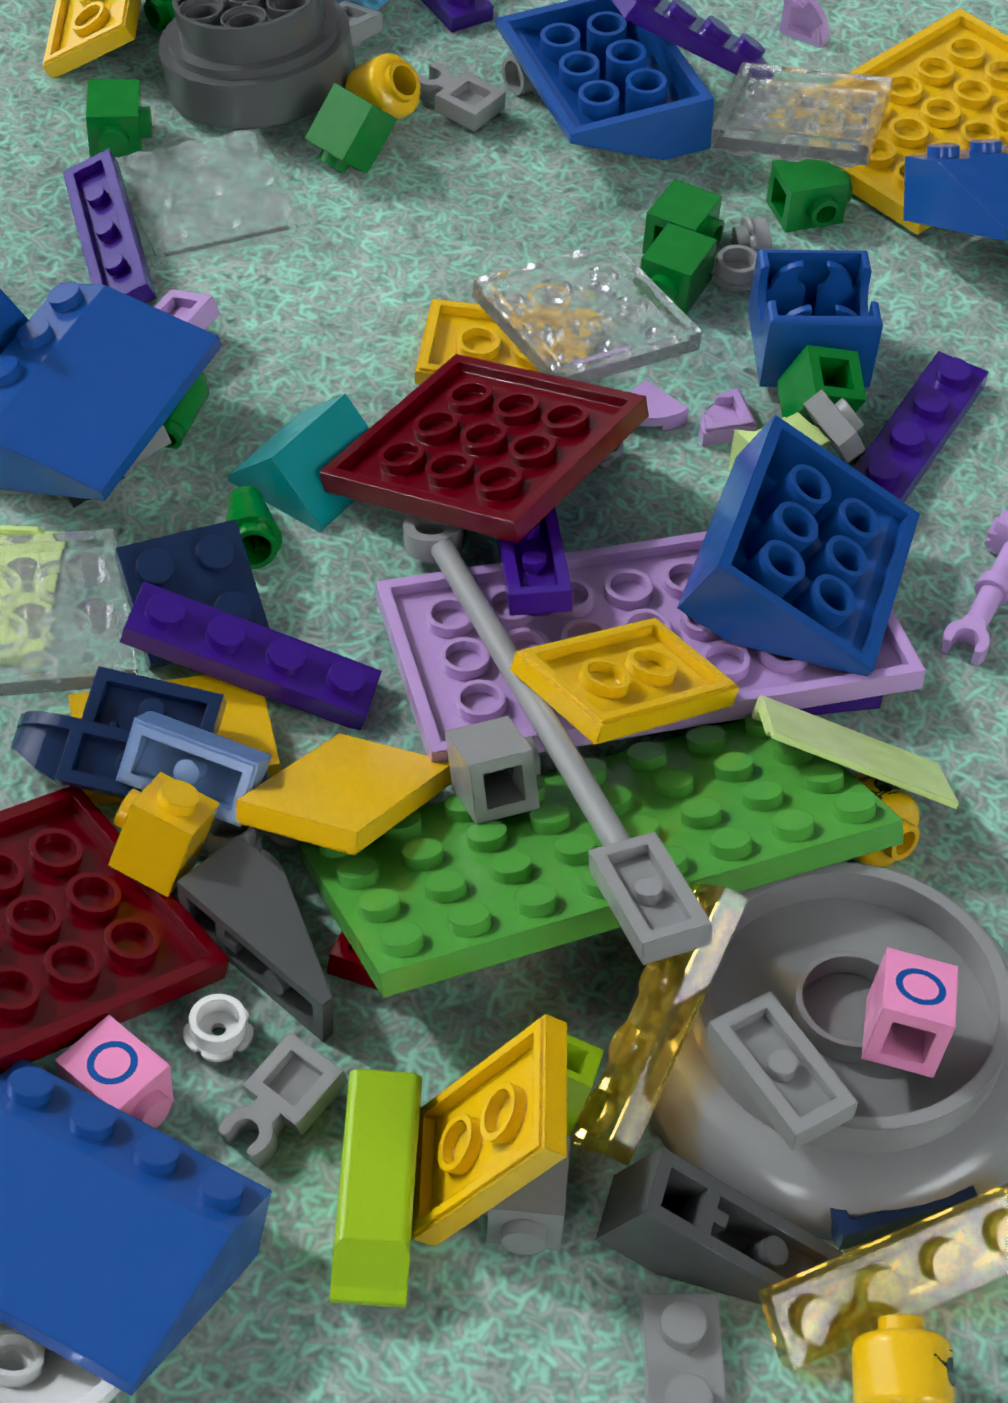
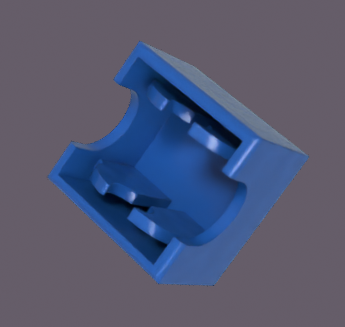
M759 249L757 251L748 316L760 387H778V379L807 345L858 351L864 388L870 387L883 323L878 302L871 301L868 312V291L872 273L868 251Z

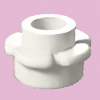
M212 994L201 998L192 1007L189 1014V1024H186L183 1028V1038L191 1051L201 1052L203 1059L210 1062H224L230 1060L234 1052H243L249 1047L253 1040L254 1028L251 1024H248L249 1013L240 1001L230 995ZM217 1027L225 1029L222 1035H214L212 1033L213 1029Z

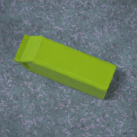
M355 1069L349 1073L329 1303L406 1308L422 1077L419 1074Z

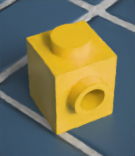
M160 771L142 792L133 788L121 803L114 819V825L121 828V832L108 865L169 897L177 887V881L189 873L196 864L220 803L198 792L191 784L174 779Z

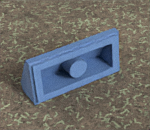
M148 711L134 718L116 781L144 790L161 771L174 779L191 784L198 792L219 802L220 805L215 818L240 827L242 824L236 822L237 799L262 783L271 760V755L160 713Z

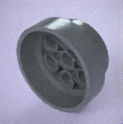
M172 0L175 17L162 32L158 43L163 75L171 104L177 111L191 120L220 128L252 129L270 127L292 122L316 113L323 105L334 82L345 88L347 77L355 67L349 19L345 10L334 0Z

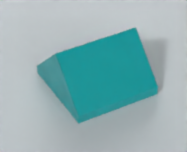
M345 393L299 412L228 474V482L237 487L252 486L257 488L262 493L266 503L312 529L321 532L355 500L325 492L319 471L365 433L369 427Z

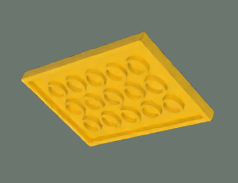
M959 8L766 121L764 137L795 157L831 152L842 171L848 173L852 183V194L916 235H919L931 226L903 220L905 156L927 154V145L940 143L960 145V150L970 149V141L976 139L1002 140V146L1008 145V36Z

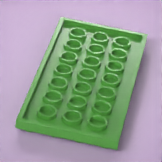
M752 713L747 714L744 719L718 726H697L690 729L685 735L664 741L639 742L630 746L627 751L598 759L583 758L629 836L633 838L655 831L700 904L904 843L903 819L844 766L772 739L765 734L762 722L752 719ZM558 770L536 776L540 808L476 825L454 793L443 802L418 808L355 856L298 841L303 868L383 998L621 928L589 872L588 850L601 847L602 844Z

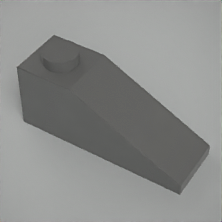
M237 835L177 881L178 901L229 958V962L318 1039L324 1042L333 1034V996L286 873L280 862L266 850L257 851L242 837Z
M664 1147L613 1176L596 1240L655 1274L819 1321L829 1319L843 1252Z

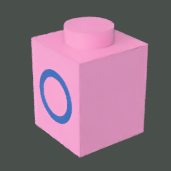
M887 947L866 998L861 1059L933 1078L956 1028L958 966Z
M110 1015L106 1016L55 1060L57 1076L155 1129L165 1120L174 1102L170 1064Z

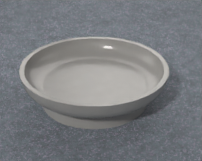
M839 862L701 903V907L712 923V945L646 965L631 1002L627 1025V1051L630 1072L638 1099L648 1121L669 1151L820 1239L832 1241L834 1239L831 1235L832 1221L830 1208L847 1210L850 1218L855 1219L883 1210H898L924 1205L949 1197L971 1185L974 1186L979 1197L972 1212L962 1215L947 1213L925 1218L895 1235L871 1242L896 1241L922 1236L947 1228L972 1216L1008 1188V954L963 908L935 888L910 876L882 867ZM887 947L958 966L956 1028L933 1078L861 1059L866 998ZM769 991L772 992L858 1101L853 1119L793 1151L706 1038L709 1021Z

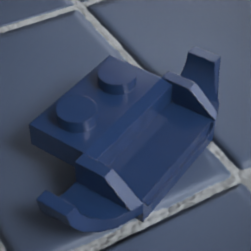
M98 666L81 719L45 711L25 712L20 716L11 750L17 751L39 774L61 788L63 786H71L125 799L133 788L140 792L143 791L116 781L135 717L145 712L153 711L218 735L227 702L224 694ZM267 771L262 783L271 778Z

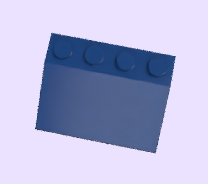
M568 0L495 18V27L570 144L659 160H668L711 148L714 97L677 45L624 19L612 0Z
M976 139L970 141V149L960 150V145L940 143L927 145V154L905 156L903 220L1007 241L1008 145L1002 146V140Z
M60 282L59 285L48 293L44 303L29 321L18 329L14 339L0 354V489L105 501L222 347L219 336L106 285Z
M774 415L737 455L677 609L729 643L867 677L874 671L920 513L792 425Z
M25 1059L18 1061L0 1075V1322L132 1396L253 1262L259 1251L272 1190Z

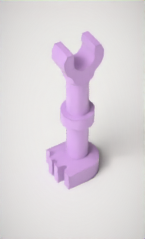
M1004 509L1000 516H996L984 544L990 547L988 552L998 556L991 570L983 572L975 585L977 596L967 615L963 619L953 621L947 625L940 645L941 652L948 654L952 646L957 642L970 644L974 648L970 664L975 666L983 663L986 658L990 644V635L987 632V628L998 606H1003L1008 602V511Z

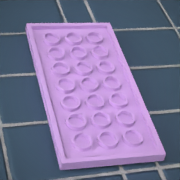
M707 531L565 553L572 586V611L556 612L540 617L509 615L501 563L468 567L518 651L657 618L740 687L735 702L731 707L614 740L744 719L747 714L752 713L760 695L797 709H804L917 690L923 687L926 670L893 610L890 613L874 671L866 677L729 643L677 609ZM442 571L376 581V601L426 755L429 756L431 762L449 761L445 731L508 716L524 737L531 736L533 738L538 753L547 752ZM553 709L576 747L593 744Z

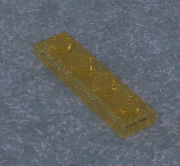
M691 884L690 889L712 923V945L646 965L639 980V995L626 1023L616 1031L611 1040L608 1052L610 1059L596 1089L589 1094L578 1117L579 1127L571 1142L572 1144L596 1156L629 1166L748 901L747 898L726 886Z
M1008 1183L758 1291L771 1336L782 1365L795 1370L853 1344L858 1336L866 1332L877 1330L878 1318L891 1314L917 1315L1008 1274Z

